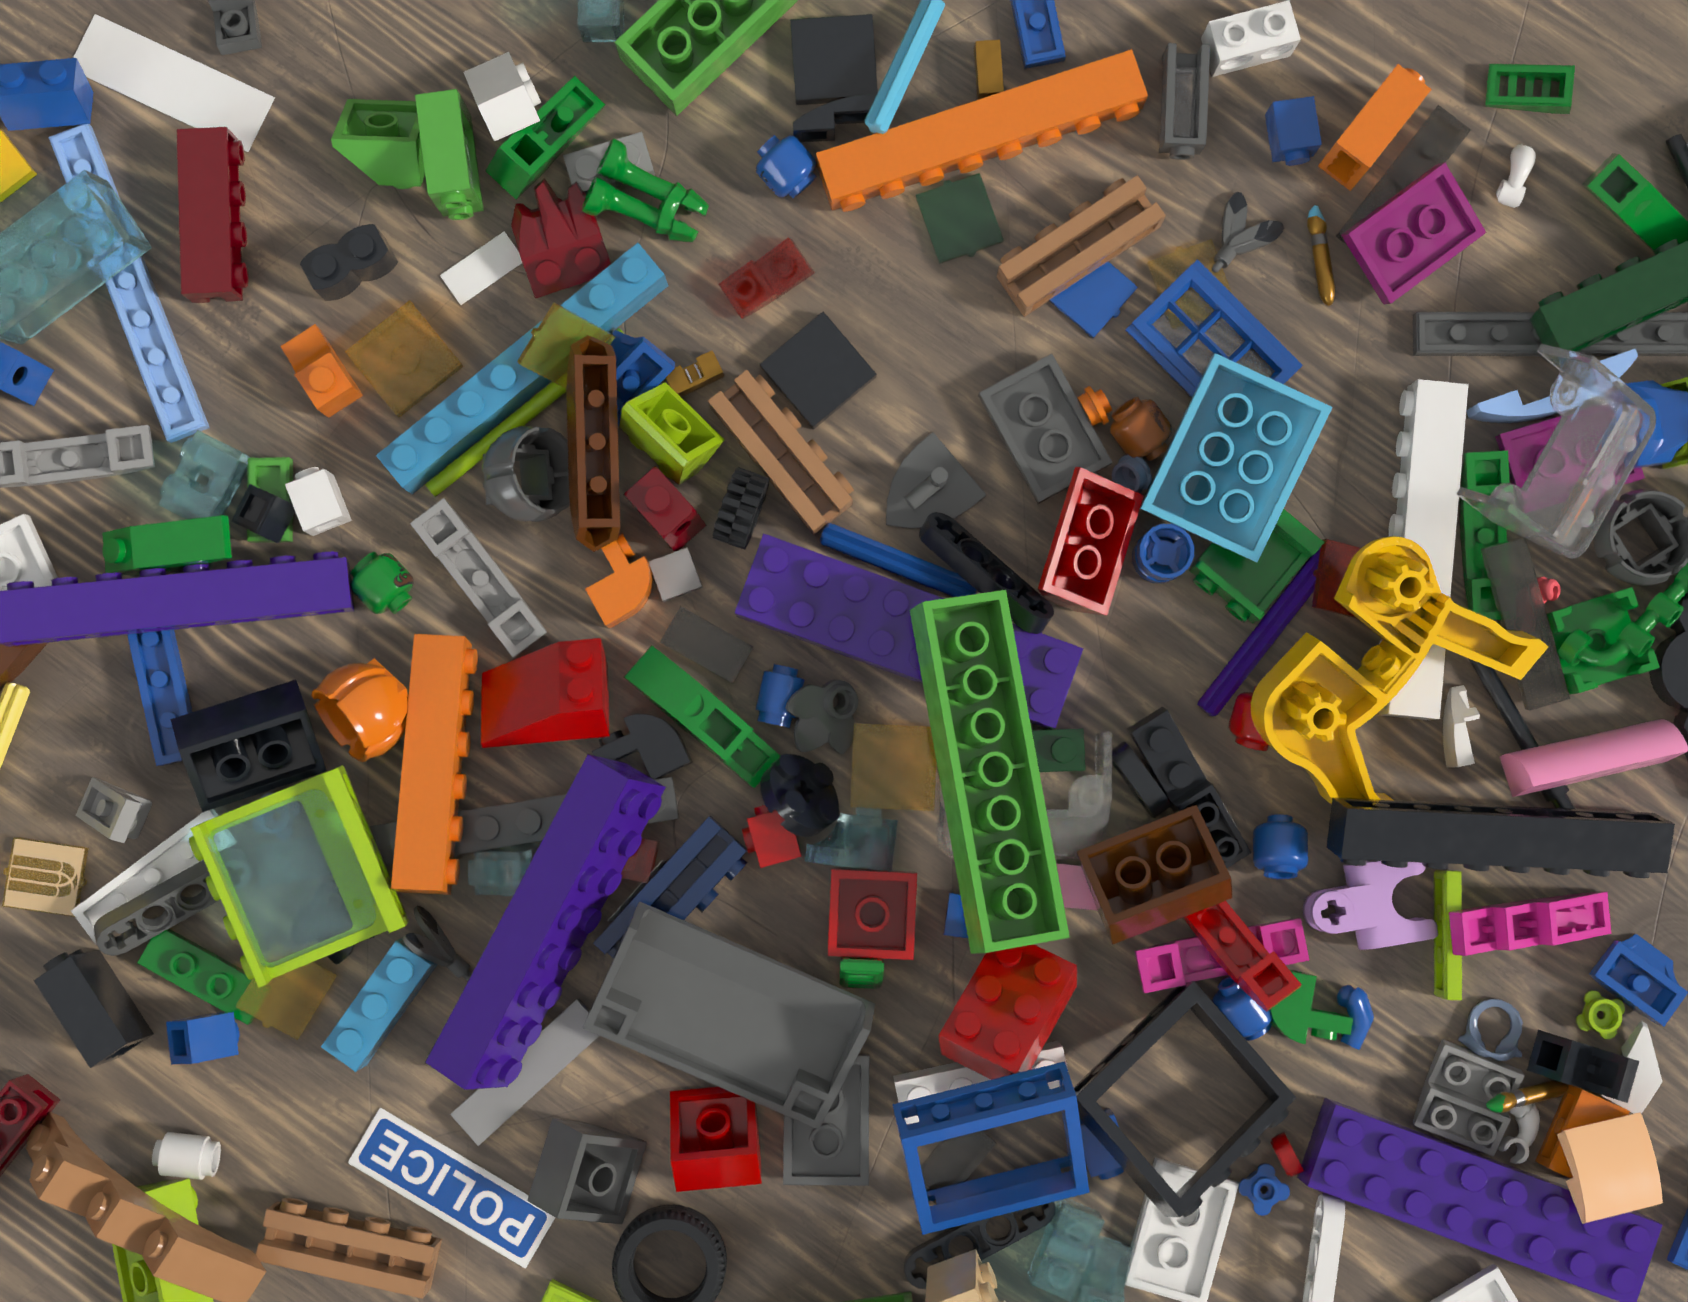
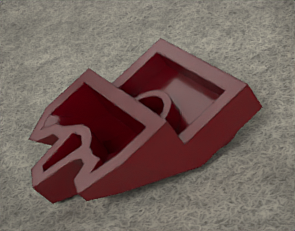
M544 178L534 187L537 209L531 210L523 203H516L511 227L535 299L590 281L611 265L596 216L588 215L581 211L586 195L577 181L568 187L567 198L562 200L556 196Z

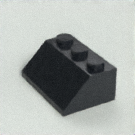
M296 679L170 719L178 750L202 813L327 772Z

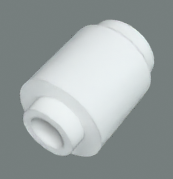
M167 1132L163 1140H157L155 1143L152 1164L153 1166H158V1172L161 1176L202 1180L205 1176L213 1177L219 1166L221 1145L220 1142L211 1141L209 1136Z

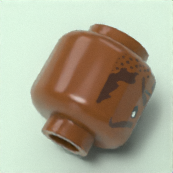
M1134 397L1112 413L1111 417L1114 420L1110 426V433L1126 455L1132 458L1146 457L1148 461H1151L1167 450L1168 445L1166 441L1172 433V425L1153 400H1140L1139 397Z

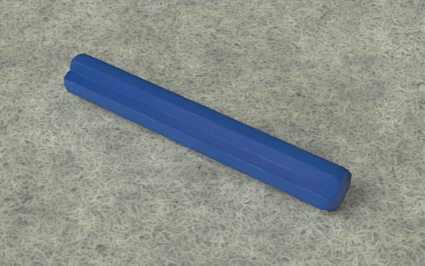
M827 523L821 534L820 543L824 546L952 597L973 595L977 592L973 586L956 572L835 524Z

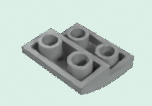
M1442 1039L1424 1082L1413 1124L1424 1130L1494 1156L1511 1118L1508 1112L1496 1113L1490 1111L1486 1107V1102L1498 1093L1519 1089L1525 1075L1521 1069L1490 1057L1479 1056L1470 1049Z

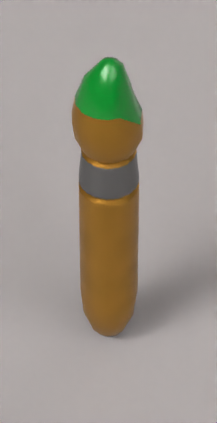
M1555 1080L1511 1092H1501L1486 1102V1107L1496 1113L1508 1112L1513 1107L1525 1106L1562 1096L1568 1090V1084Z

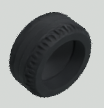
M675 1204L650 1208L639 1214L629 1223L616 1245L612 1260V1277L616 1291L622 1302H714L721 1291L726 1273L727 1254L725 1244L716 1226L705 1215L695 1209ZM662 1230H674L688 1235L700 1246L706 1258V1273L697 1289L682 1297L666 1298L658 1296L644 1287L636 1275L633 1262L638 1245L648 1235Z

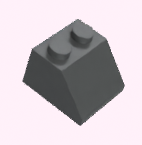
M552 1118L527 1201L557 1219L623 1224L647 1142L586 1122Z

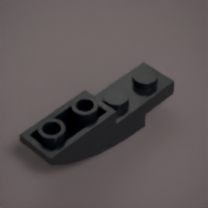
M1161 707L1127 728L1143 756L1142 761L1168 798L1172 811L1176 813L1197 805L1226 868L1251 854L1249 847L1215 787L1206 779L1168 710Z

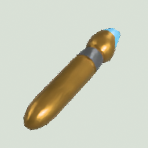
M1314 205L1308 213L1307 227L1312 235V251L1319 295L1322 302L1330 306L1335 297V285L1327 235L1325 234L1327 223L1319 207Z

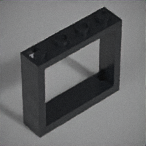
M1195 981L1186 982V985L1176 987L1074 1087L1080 1120L1165 1217L1183 1216L1185 1218L1195 1212L1203 1202L1200 1196L1210 1186L1213 1188L1217 1187L1232 1173L1230 1166L1239 1156L1241 1158L1248 1156L1260 1145L1261 1140L1258 1137L1268 1127L1274 1128L1279 1125L1289 1114L1287 1107L1296 1099L1294 1094ZM1191 1009L1268 1097V1100L1175 1193L1096 1101Z

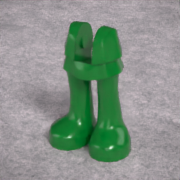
M612 138L596 173L660 200L659 207L657 208L632 197L608 182L595 177L588 189L581 211L592 216H597L604 210L618 212L653 228L656 234L668 235L669 240L693 242L699 231L688 226L685 222L675 220L674 216L679 206L689 212L706 216L709 204L692 188L686 190L679 182L671 183L637 167L628 160L626 145Z

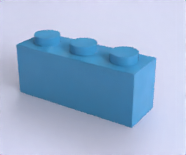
M403 938L396 940L321 1048L355 1072L367 1066L438 964L413 953L405 945Z

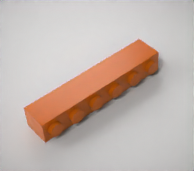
M414 634L391 889L398 892L451 895L452 885L458 884L460 862L459 859H454L455 842H461L463 836V817L458 816L459 799L464 800L467 792L466 774H461L463 757L469 756L471 746L470 733L465 732L466 715L471 716L474 709V692L469 690L470 674L476 673L478 664L477 650L472 649V644L465 636Z

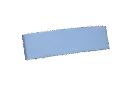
M1632 349L1595 362L1582 370L1587 382L1586 384L1526 405L1522 404L1518 390L1480 402L1466 410L1468 418L1491 423H1518L1555 415L1591 398L1610 386L1627 371L1637 359L1638 354L1636 349Z

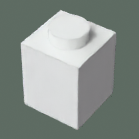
M311 467L295 474V481L285 484L304 532L315 536L352 521L335 476L325 469L319 470V467Z

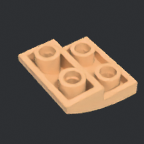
M1641 1112L1564 1130L1557 1134L1573 1178L1567 1180L1566 1183L1582 1224L1663 1203L1657 1161Z

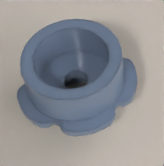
M1124 455L1119 459L1118 464L1115 465L1112 471L1113 482L1137 493H1142L1143 489L1146 490L1151 485L1152 476L1150 468L1141 457L1132 458L1129 455Z

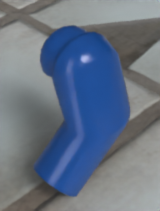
M1345 985L1339 990L1336 999L1339 1005L1347 1008L1348 1015L1353 1018L1351 1035L1343 1034L1340 1041L1360 1050L1372 1025L1374 1014L1367 993L1360 987L1355 989L1351 985Z

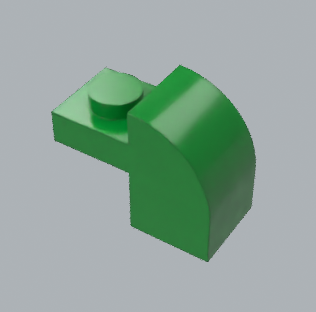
M1290 970L1302 985L1270 1009L1273 1019L1271 1021L1272 1026L1284 1036L1301 1044H1306L1308 1028H1311V1036L1336 1040L1337 1033L1351 1035L1352 1017L1312 1008L1317 976Z

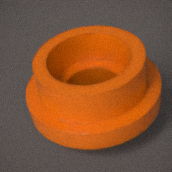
M1090 386L1084 388L1085 393L1078 396L1077 399L1092 426L1100 422L1103 425L1109 423L1107 414L1113 410L1104 392L1101 389L1094 392Z

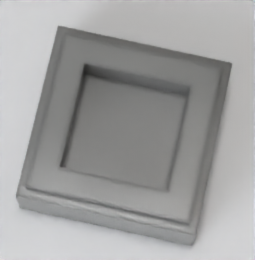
M688 547L649 561L663 602L703 588Z

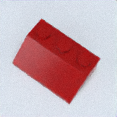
M1075 467L1038 586V591L1046 600L1076 612L1108 615L1144 495L1084 468Z

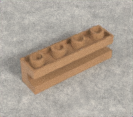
M1138 175L1128 182L1124 178L1115 181L1104 190L1103 194L1105 197L1093 205L1090 201L1082 203L1069 214L1070 220L1059 227L1055 223L1047 226L1034 237L1035 243L1024 250L1021 246H1018L1000 259L1002 265L998 267L997 279L1023 317H1026L1050 301V299L1161 227L1166 215L1157 202L1151 205L1146 198L1145 192L1147 188Z
M746 370L734 379L735 384L724 393L720 390L708 400L710 409L762 473L770 478L771 484L815 536L827 523H831L853 505V499L849 494L854 489L839 471L833 475L823 462L828 457L813 439L806 442L798 433L797 429L801 427V424L787 407L780 410L771 399L775 392L760 374L754 378Z
M283 1198L281 1202L277 1201L266 1209L263 1226L267 1227L265 1237L258 1243L256 1256L260 1262L421 1299L431 1289L442 1239L432 1237V1231L429 1229L408 1226L406 1230L390 1227V1221L379 1217H366L365 1221L348 1217V1211L339 1208L325 1207L323 1211L307 1208V1202L295 1198Z

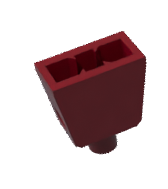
M656 466L623 494L674 552L679 551L707 526L693 506ZM686 523V525L682 529L676 532L681 525Z

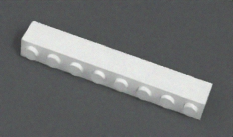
M1418 379L1409 385L1407 390L1402 392L1399 411L1400 415L1405 416L1404 432H1399L1396 442V455L1401 457L1400 473L1395 474L1392 485V495L1394 498H1398L1397 512L1392 514L1389 522V537H1404L1421 546L1430 558L1441 593L1450 597L1469 384ZM1432 644L1415 673L1397 695L1379 711V715L1419 720L1440 719L1446 649Z

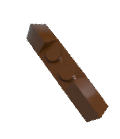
M587 335L571 344L568 360L566 387L570 511L576 540L595 552L617 540L620 531L616 355L613 346Z

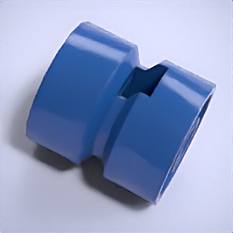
M1160 524L1152 527L1136 542L1132 551V563L1135 571L1144 580L1157 584H1164L1182 575L1190 567L1194 558V544L1190 535L1183 528L1174 524Z

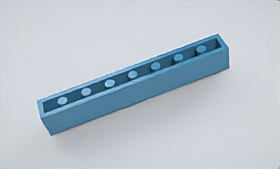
M639 243L635 244L376 455L377 458L403 489L410 494H414L568 368L571 344L587 335L602 341L667 288L668 283L665 274Z

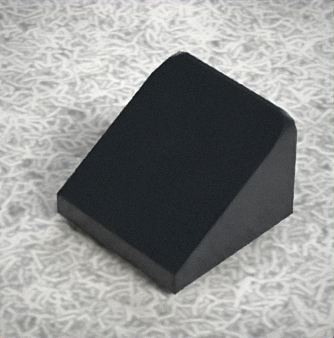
M250 484L231 522L275 543H279L295 513V509L292 503Z

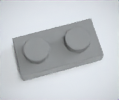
M642 132L617 139L626 145L627 156L630 162L644 171L655 175ZM610 141L563 155L571 184L577 181L585 195L595 177L608 182L614 187L624 185L621 182L608 179L596 173Z

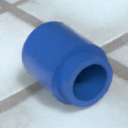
M774 664L772 672H763L755 709L759 710L757 721L790 728L792 718L797 717L787 712L785 707L789 698L804 686L805 679L797 678L798 669Z

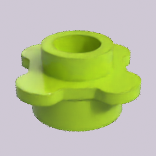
M1592 990L1587 992L1583 998L1585 1006L1582 1014L1576 1017L1578 1028L1583 1031H1596L1604 1039L1614 1038L1617 1034V1029L1622 1023V1015L1625 1012L1623 1002L1619 999L1609 1000L1603 998L1598 991ZM1599 1011H1602L1604 1013V1017L1602 1019H1599L1597 1017V1013Z

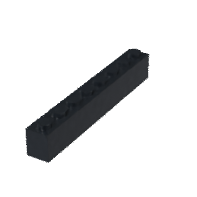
M1332 798L1326 847L1337 855L1342 863L1353 866H1365L1367 860L1381 861L1386 866L1405 868L1408 866V862H1419L1425 867L1440 870L1448 869L1449 864H1463L1464 868L1474 871H1488L1490 866H1503L1505 870L1511 872L1528 873L1530 867L1543 868L1546 872L1558 875L1570 874V869H1580L1594 876L1606 877L1610 875V871H1623V874L1627 876L1649 878L1650 873H1668L1675 824L1655 813Z

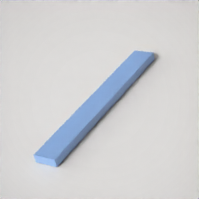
M82 124L48 137L166 440L173 443L210 428L92 126L90 124Z

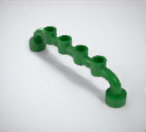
M1688 563L1678 572L1674 582L1663 593H1658L1650 601L1645 612L1635 622L1629 623L1622 630L1617 641L1609 649L1603 651L1593 649L1594 639L1581 629H1577L1563 642L1558 651V656L1572 666L1583 662L1591 667L1601 668L1617 664L1630 652L1638 658L1643 656L1655 640V637L1649 632L1659 622L1667 628L1670 627L1683 612L1684 607L1678 604V602L1688 592Z

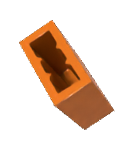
M1397 64L1336 141L1318 167L1351 191L1432 90L1425 84L1424 78L1415 70L1403 68L1400 64Z

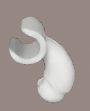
M1520 144L1511 151L1508 181L1503 179L1496 191L1499 203L1513 208L1520 206L1526 191V187L1523 184L1532 170L1536 159L1533 148Z
M1535 1103L1513 1107L1509 1111L1515 1116L1519 1132L1516 1137H1503L1498 1150L1506 1151L1511 1144L1515 1143L1517 1145V1153L1510 1159L1511 1163L1521 1164L1529 1157V1147L1536 1139L1540 1126L1539 1111Z

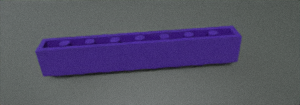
M331 551L313 554L312 561L296 562V556H278L270 558V565L253 566L252 560H236L227 562V569L210 570L208 564H195L184 566V573L166 575V569L155 568L139 571L140 577L123 579L122 573H103L95 575L96 582L78 583V577H61L51 579L52 586L34 588V582L32 581L7 583V590L0 591V644L10 647L354 612L350 564L346 557L339 558L338 552Z

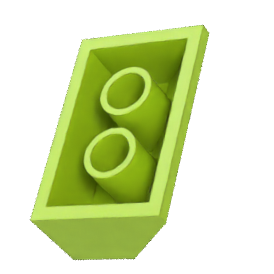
M190 1179L166 1180L137 1187L164 1206L199 1225L196 1214L198 1199L194 1188L191 1186ZM112 1244L123 1302H214L213 1298L154 1277L142 1255Z

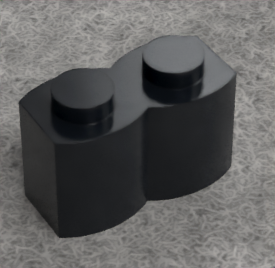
M367 224L350 230L337 244H327L312 250L303 258L300 265L312 288L325 301H332L349 295L362 281H373L387 275L395 268L398 261L386 238L375 224Z

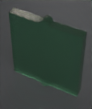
M980 173L955 182L945 180L943 186L915 196L939 264L964 255L973 257L976 251L1004 241Z

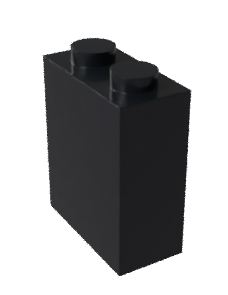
M79 949L69 955L67 952H64L48 961L43 966L46 972L33 980L90 1068L121 1057L154 1035L100 950L84 953L82 949Z

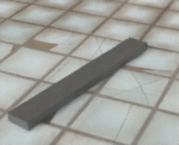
M1416 312L1413 314V356H1548L1530 321L1535 312ZM1665 312L1569 356H1615L1632 349H1636L1638 356H1688V312Z

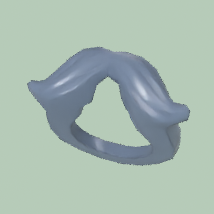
M1501 999L1480 1001L1472 1008L1467 1020L1466 1034L1460 1036L1458 1041L1482 1057H1492L1497 1061H1507L1513 1057L1521 1058L1522 1052L1517 1046L1522 1033L1523 1021L1519 1012L1511 1004ZM1490 1007L1503 1009L1509 1015L1511 1021L1507 1035L1501 1040L1500 1045L1496 1047L1495 1052L1486 1050L1485 1043L1481 1040V1034L1478 1029L1480 1014Z

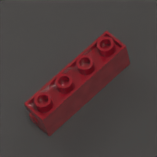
M227 127L177 129L181 294L192 303H209L212 297H221L226 302L243 301V288L248 287V271L246 264L242 263L241 247H246L247 231L244 222L240 220V206H245L246 192L243 182L239 181V166L244 165L245 154L242 141L238 140Z
M29 1074L9 1080L0 1091V1177L27 1144L32 1129L37 1124H42L47 1114L52 1112L61 1100Z

